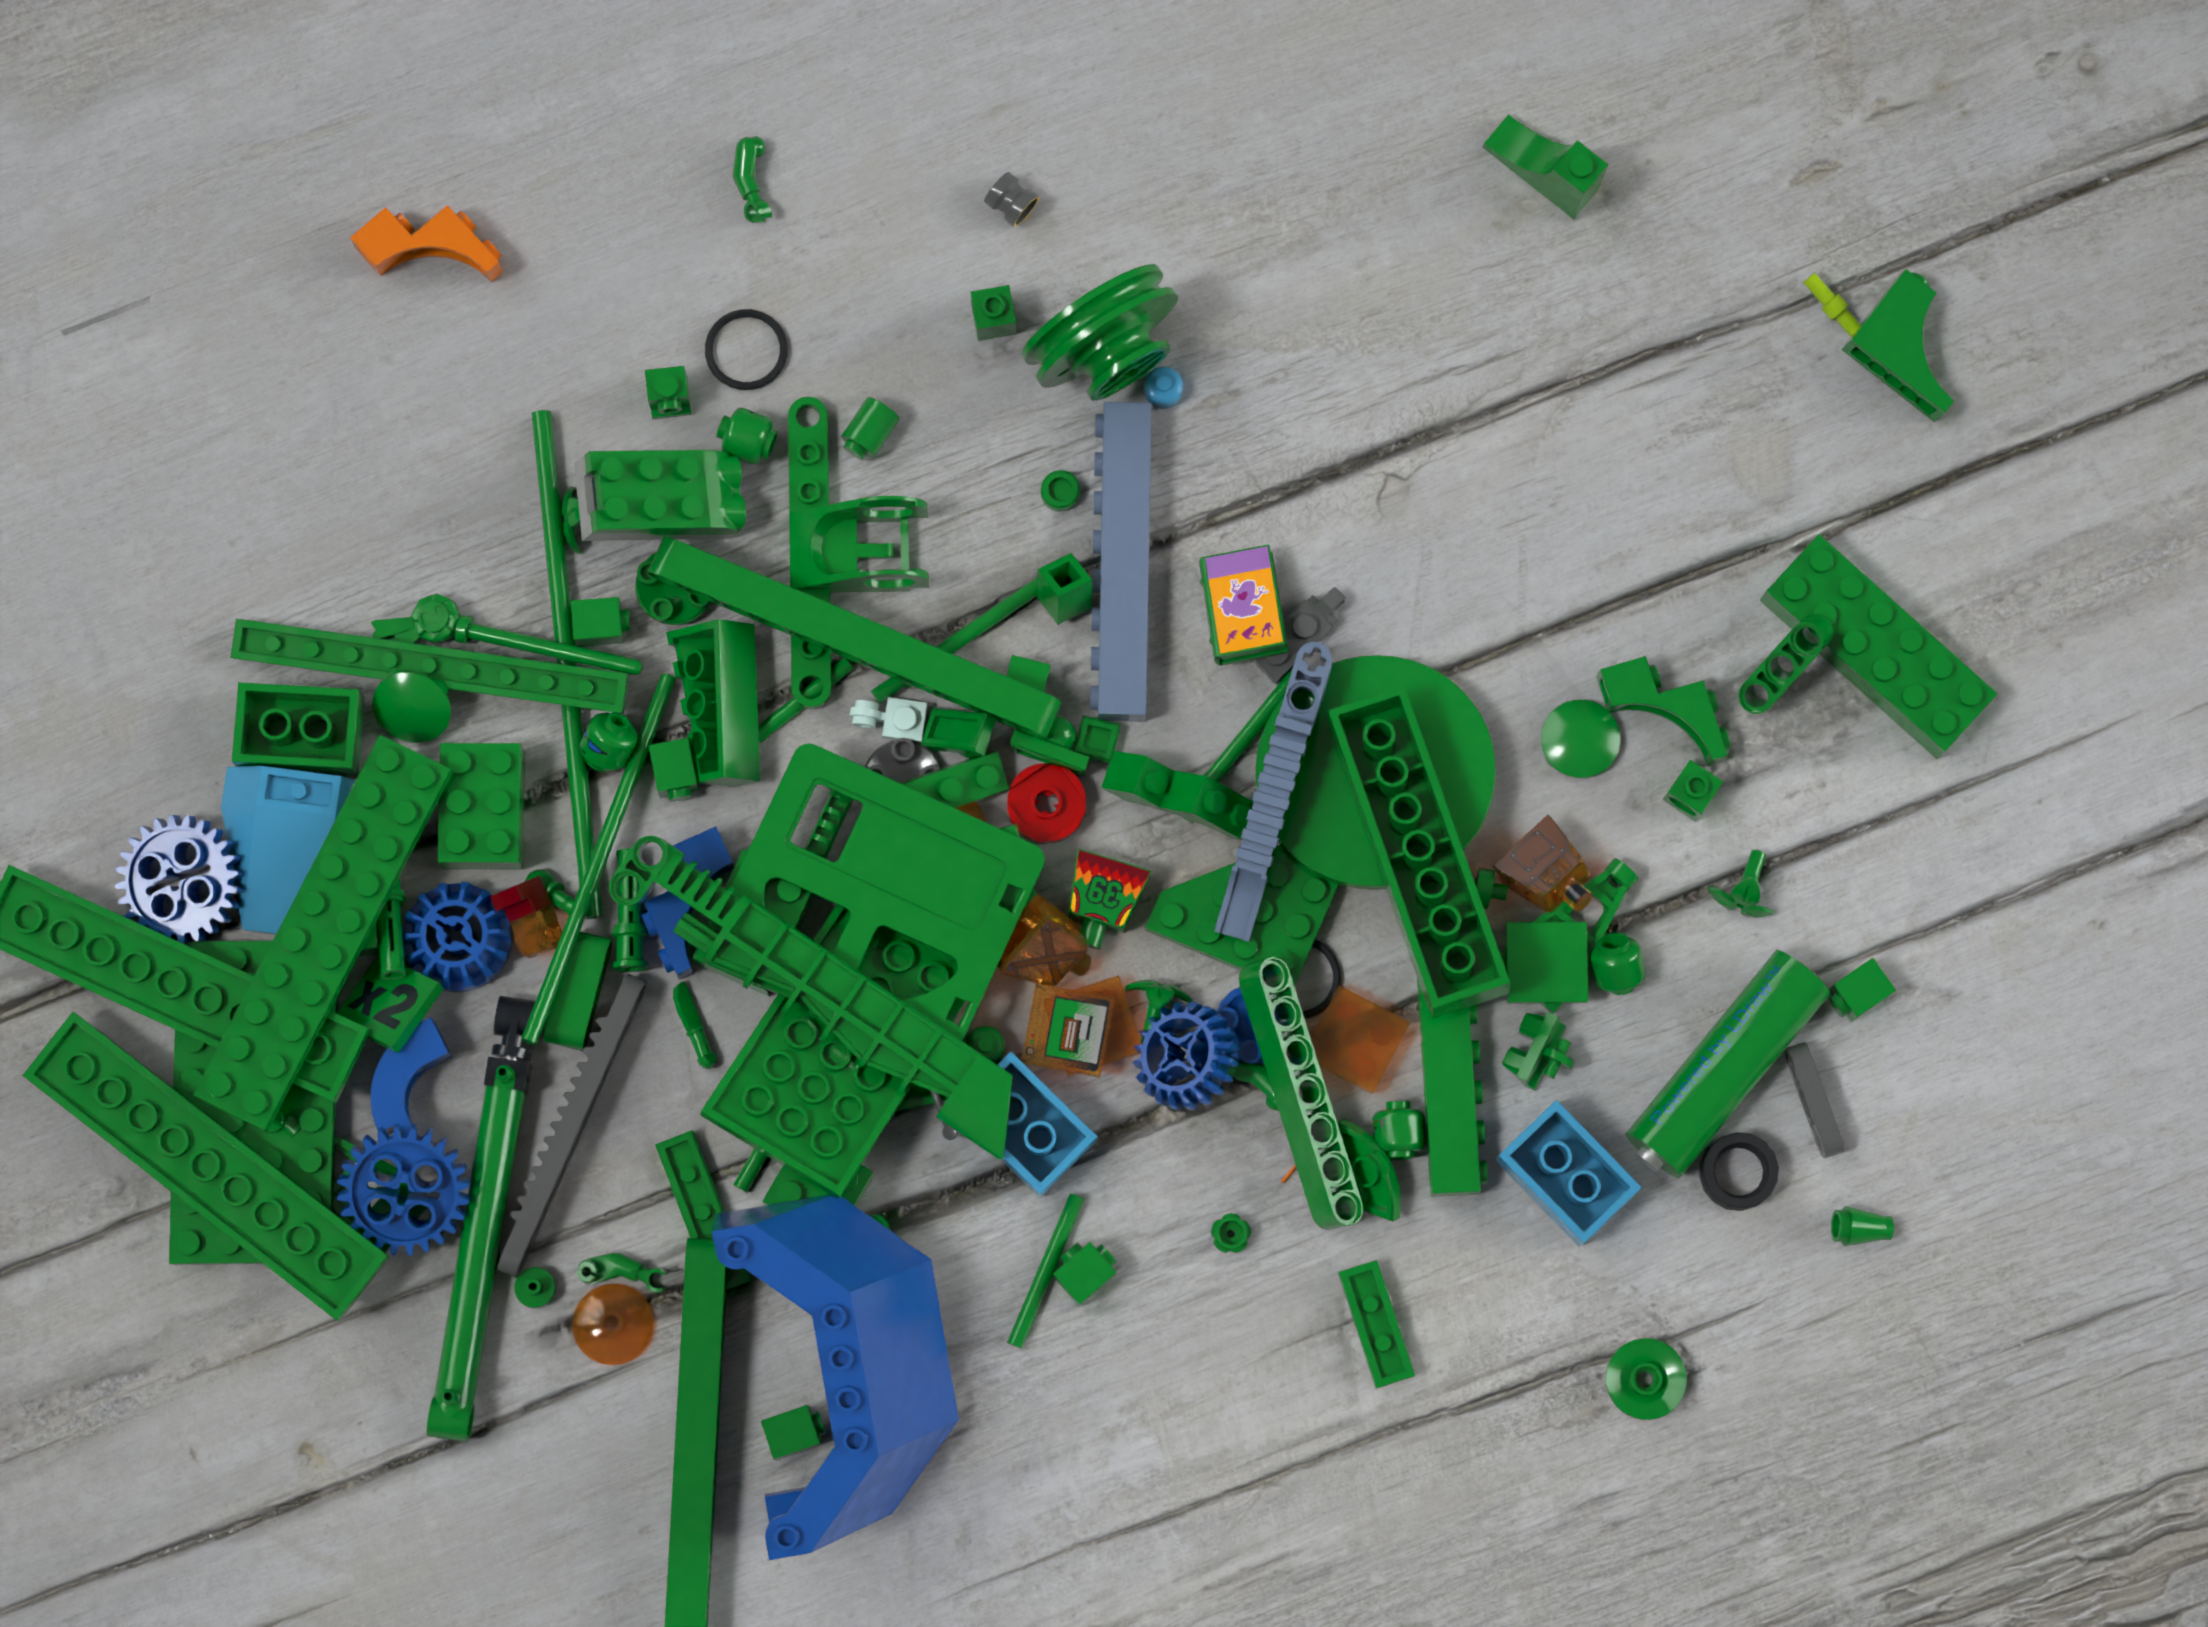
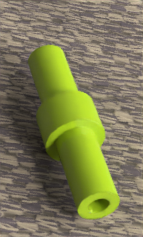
M1814 272L1803 283L1823 305L1821 310L1830 320L1835 319L1851 337L1861 324L1847 309L1849 304L1839 293L1835 295Z

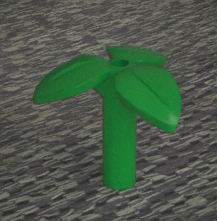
M569 486L562 502V516H564L563 531L568 544L574 552L582 554L576 540V529L580 526L578 498H574L577 487Z
M1752 850L1741 881L1735 885L1731 894L1709 886L1708 891L1711 896L1729 911L1740 908L1743 916L1761 918L1773 915L1774 910L1755 905L1760 900L1758 879L1766 859V854L1760 850Z
M1139 980L1125 986V992L1132 990L1146 992L1149 1005L1143 1029L1147 1031L1152 1027L1148 1017H1155L1160 1020V1008H1164L1172 998H1178L1187 1004L1193 1001L1185 991L1171 984H1160L1152 980ZM1141 1037L1140 1044H1143L1145 1038Z

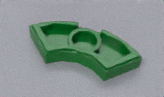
M1346 1119L1337 1121L1361 1196L1363 1211L1392 1222L1399 1219L1401 1212L1400 1188L1395 1170L1387 1154L1378 1142L1360 1126Z

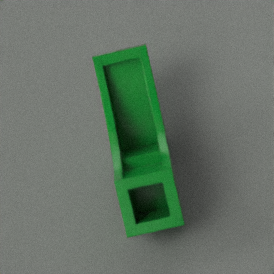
M1646 656L1599 670L1596 678L1606 709L1610 713L1642 711L1671 721L1692 738L1700 749L1707 766L1721 763L1728 756L1726 750L1731 748L1729 736L1724 726L1718 727L1714 714L1719 710L1717 699L1712 689H1706L1704 680L1658 693L1657 688L1661 687L1660 677L1656 666H1649Z
M1114 751L1101 786L1102 789L1127 802L1178 815L1237 840L1243 839L1241 835L1243 828L1247 826L1248 820L1246 818L1248 811L1253 806V801L1207 776L1175 771L1148 756Z

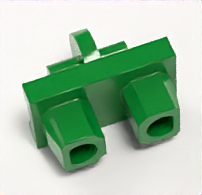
M1547 1012L1545 1017L1531 1013L1525 1014L1520 1024L1519 1033L1533 1040L1529 1051L1526 1053L1511 1046L1502 1061V1065L1509 1072L1514 1074L1525 1087L1536 1091L1543 1074L1554 1079L1560 1067L1572 1070L1575 1063L1566 1056L1571 1042L1561 1038L1566 1026L1559 1021L1560 1018Z

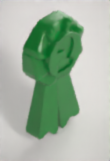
M436 593L418 600L411 617L372 621L371 624L375 629L372 638L386 640L393 638L391 639L393 641L414 644L421 639L434 644L442 643L454 637L461 614L456 602Z

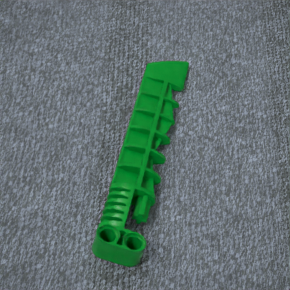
M644 836L634 843L609 883L610 895L616 903L623 906L641 904L648 897L656 883L723 927L717 933L688 912H685L673 930L675 934L705 953L704 961L709 964L714 961L747 974L748 976L742 984L746 989L757 978L793 992L782 1008L781 1013L786 1015L800 997L826 1025L820 1036L821 1040L825 1041L830 1033L833 1032L859 1059L858 1065L861 1067L868 1065L903 1079L897 1090L901 1094L911 1082L948 1097L936 1117L997 1159L1004 1157L1013 1075L745 894L741 898L734 895L735 888L733 886L728 890L722 887L723 880L720 877L716 881L708 877L710 874L708 869L702 873L696 869V861L690 864L683 860L685 854L669 844L665 839L658 836ZM651 842L657 843L662 850L661 860L653 866L647 865L642 858L643 848ZM627 876L634 877L639 883L638 894L630 900L625 899L619 891L620 882Z

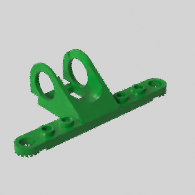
M814 397L797 399L790 406L788 412L790 587L830 603V593L910 591L909 588H929V573L918 568L909 570L908 518H928V503L922 499L907 496H872L829 505L827 410L824 404ZM808 407L815 409L820 416L817 424L812 427H803L797 422L796 418L800 410ZM875 507H903V508H906V509H901V510H873V509H870V508H875ZM900 522L901 570L882 569L867 571L858 569L857 560L892 558L893 543H857V523ZM901 577L900 580H875L873 578ZM791 636V690L793 698L805 709L813 710L820 708L827 703L831 696V652ZM808 678L819 679L823 684L821 695L814 699L804 697L800 692V687L804 680L806 681Z

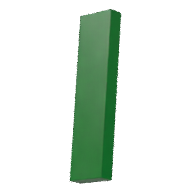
M691 1130L655 1144L690 1238L713 1239L712 1229L716 1214L725 1212L694 1131ZM728 1268L727 1290L751 1281L746 1269Z

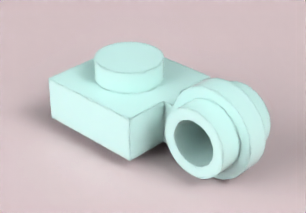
M888 697L885 713L878 711L879 704L876 702L856 700L855 707L850 708L849 716L853 718L852 725L861 728L873 729L876 727V722L884 723L882 739L896 740L898 738H908L921 744L928 704L926 702Z

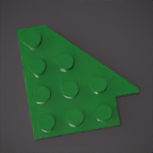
M1279 845L1277 848H1274L1272 856H1275L1272 866L1268 867L1266 873L1269 878L1249 942L1214 932L1231 869L1235 863L1161 891L1146 924L1145 931L1240 971L1249 963L1269 957H1277L1287 964L1294 986H1296L1339 884L1325 880L1310 872L1307 867L1299 863ZM1262 972L1263 980L1266 981V976Z

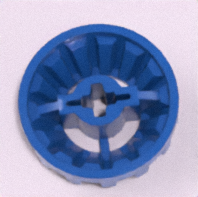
M445 882L438 884L437 888L427 893L423 892L417 897V902L411 910H407L404 917L405 924L402 934L407 962L414 971L439 982L444 988L443 991L467 992L486 985L504 968L512 948V928L504 909L496 911L490 898L492 894L468 882L453 884ZM452 906L468 909L463 917L449 916L444 918L437 913L444 908ZM473 914L477 916L482 927L480 943L476 941L475 931L468 923ZM428 924L436 931L437 941L441 945L435 954L431 951L427 942L426 932ZM443 925L449 930L452 929L456 932L463 928L461 933L471 947L463 942L453 941L451 943V939L447 935L448 933L441 926ZM445 951L453 956L470 955L468 958L460 961L441 959Z

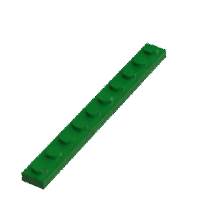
M237 618L230 658L380 680L385 679L387 674L394 670L414 672L427 676L432 680H440L450 690L624 714L630 676L627 673Z

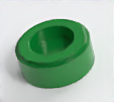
M1064 470L1053 471L1043 479L1041 498L1049 509L1063 512L1070 510L1078 502L1080 485L1077 478L1070 472Z

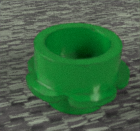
M1230 1213L1225 1214L1221 1220L1214 1222L1211 1228V1236L1215 1239V1247L1221 1252L1227 1253L1232 1251L1233 1253H1238L1246 1248L1248 1244L1247 1238L1251 1236V1229L1246 1221L1240 1219L1239 1215ZM1233 1230L1235 1233L1234 1237H1228L1227 1232Z

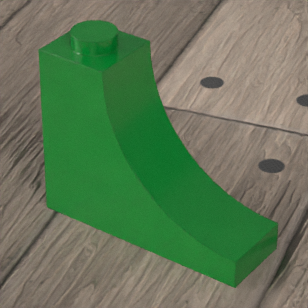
M1509 114L1483 145L1486 151L1573 220L1598 192L1608 167L1605 161L1578 140L1571 145L1553 142L1533 132Z
M1905 269L1892 282L1841 350L1935 422L1946 413L1954 402L1933 377L1923 349L1924 319L1930 303L1937 293L1930 288L1929 282L1923 276L1915 272L1911 273Z

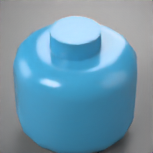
M1162 366L1148 373L1144 383V394L1146 400L1152 406L1167 409L1179 402L1182 396L1183 382L1176 370Z

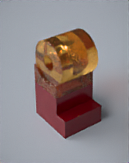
M540 876L490 896L496 911L504 909L514 931V940L520 953L527 958H535L556 949L562 931Z

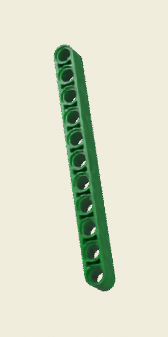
M663 536L647 572L653 578L971 711L989 714L1000 723L1040 739H1047L1062 704L1059 699L1043 691L667 536Z
M687 1238L664 1627H708L728 1267L724 1266L717 1258L713 1239Z

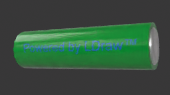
M1776 950L1625 1133L1627 1139L1639 1150L1636 1157L1654 1172L1661 1168L1670 1175L1680 1178L1830 995L1827 986L1797 959L1783 951Z

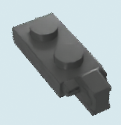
M1334 587L1320 601L1314 595L1307 601L1304 600L1284 619L1289 653L1254 659L1252 661L1274 684L1278 683L1293 667L1296 655L1304 644L1321 642L1332 631L1333 625L1338 621L1333 613L1345 602L1344 599L1346 597Z

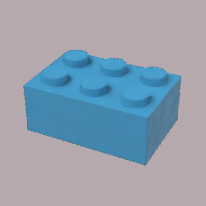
M1010 1052L998 1064V1066L1013 1075L1005 1152L1001 1160L1041 1198L1097 1142L1098 1136Z
M1557 1100L1495 1159L1578 1247L1583 1245L1642 1188Z

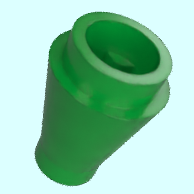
M1845 1206L1843 1210H1835L1831 1219L1832 1239L1834 1242H1841L1843 1246L1891 1240L1893 1237L1894 1221L1891 1216H1882Z

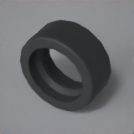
M1736 1132L1721 1137L1707 1148L1700 1161L1699 1178L1704 1192L1715 1204L1727 1210L1743 1211L1758 1206L1772 1194L1778 1182L1779 1166L1775 1153L1764 1140L1753 1134ZM1734 1148L1747 1149L1754 1153L1760 1160L1763 1169L1762 1180L1759 1186L1753 1192L1742 1196L1732 1195L1725 1191L1719 1185L1715 1175L1716 1163L1720 1156L1727 1150Z

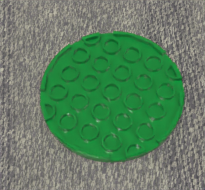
M1372 655L1348 658L1332 663V670L1311 736L1307 738L1305 757H1301V769L1299 775L1295 776L1294 782L1296 785L1294 792L1290 793L1288 799L1290 805L1288 811H1285L1283 816L1285 820L1283 829L1279 830L1277 838H1280L1279 844L1288 854L1307 867L1310 872L1339 885L1357 889H1386L1328 725V710L1405 686L1463 850L1478 835L1491 807L1496 776L1495 756L1492 741L1481 714L1469 697L1450 679L1426 665L1409 659ZM1299 690L1294 693L1291 702L1295 708L1306 710L1313 705L1315 698L1310 691ZM1284 697L1273 710L1260 738L1255 766L1257 789L1259 786L1257 781L1260 772H1263L1265 766L1263 761L1266 753H1269L1270 738L1275 733V722Z

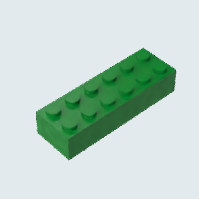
M1820 534L1790 564L1760 599L1767 608L1791 629L1807 615L1820 614L1826 617L1832 624L1833 638L1820 655L1936 759L1953 744L1997 695L1990 686ZM1804 628L1803 633L1806 640L1814 644L1819 643L1817 632L1811 628Z

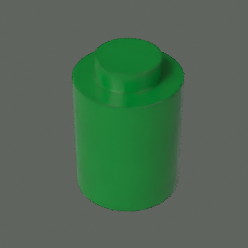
M867 397L841 435L842 439L846 442L843 448L860 460H863L865 456L874 458L900 420V417L882 402L872 397Z

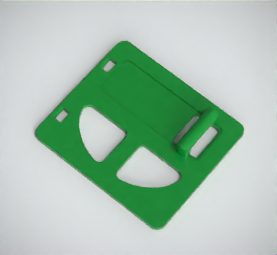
M808 743L799 746L795 750L731 886L735 888L733 894L741 898L745 894L765 908L764 897L767 883L772 879H782L847 909L850 912V919L833 954L856 970H858L879 927H887L954 958L958 965L957 972L946 983L923 995L900 1000L963 1041L1044 867L1045 857L1043 851L1033 843L826 749ZM823 785L830 789V795L805 848L798 847L791 842V838L815 787ZM856 800L863 805L861 813L839 859L836 862H831L826 858L853 801ZM1008 885L1022 889L1011 912L999 906ZM714 922L711 929L719 933L723 927ZM714 961L711 962V964L719 968H722L730 973H733L743 979H746V977L748 976L745 973H742L725 965L719 964ZM757 978L752 982L787 999L793 993ZM800 997L797 999L796 1003L809 1008ZM956 998L969 1002L959 1026L947 1020Z

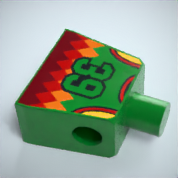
M1078 848L1069 909L1070 918L1083 922L1077 943L1100 950L1106 929L1123 933L1149 882L1151 870Z

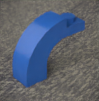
M431 1017L419 1023L398 1054L386 1049L376 1067L371 1086V1110L377 1130L383 1127L388 1135L393 1133L397 1123L400 1124L403 1134H409L410 1128L413 1125L409 1113V1096L415 1082L427 1070L452 1058L435 1021Z

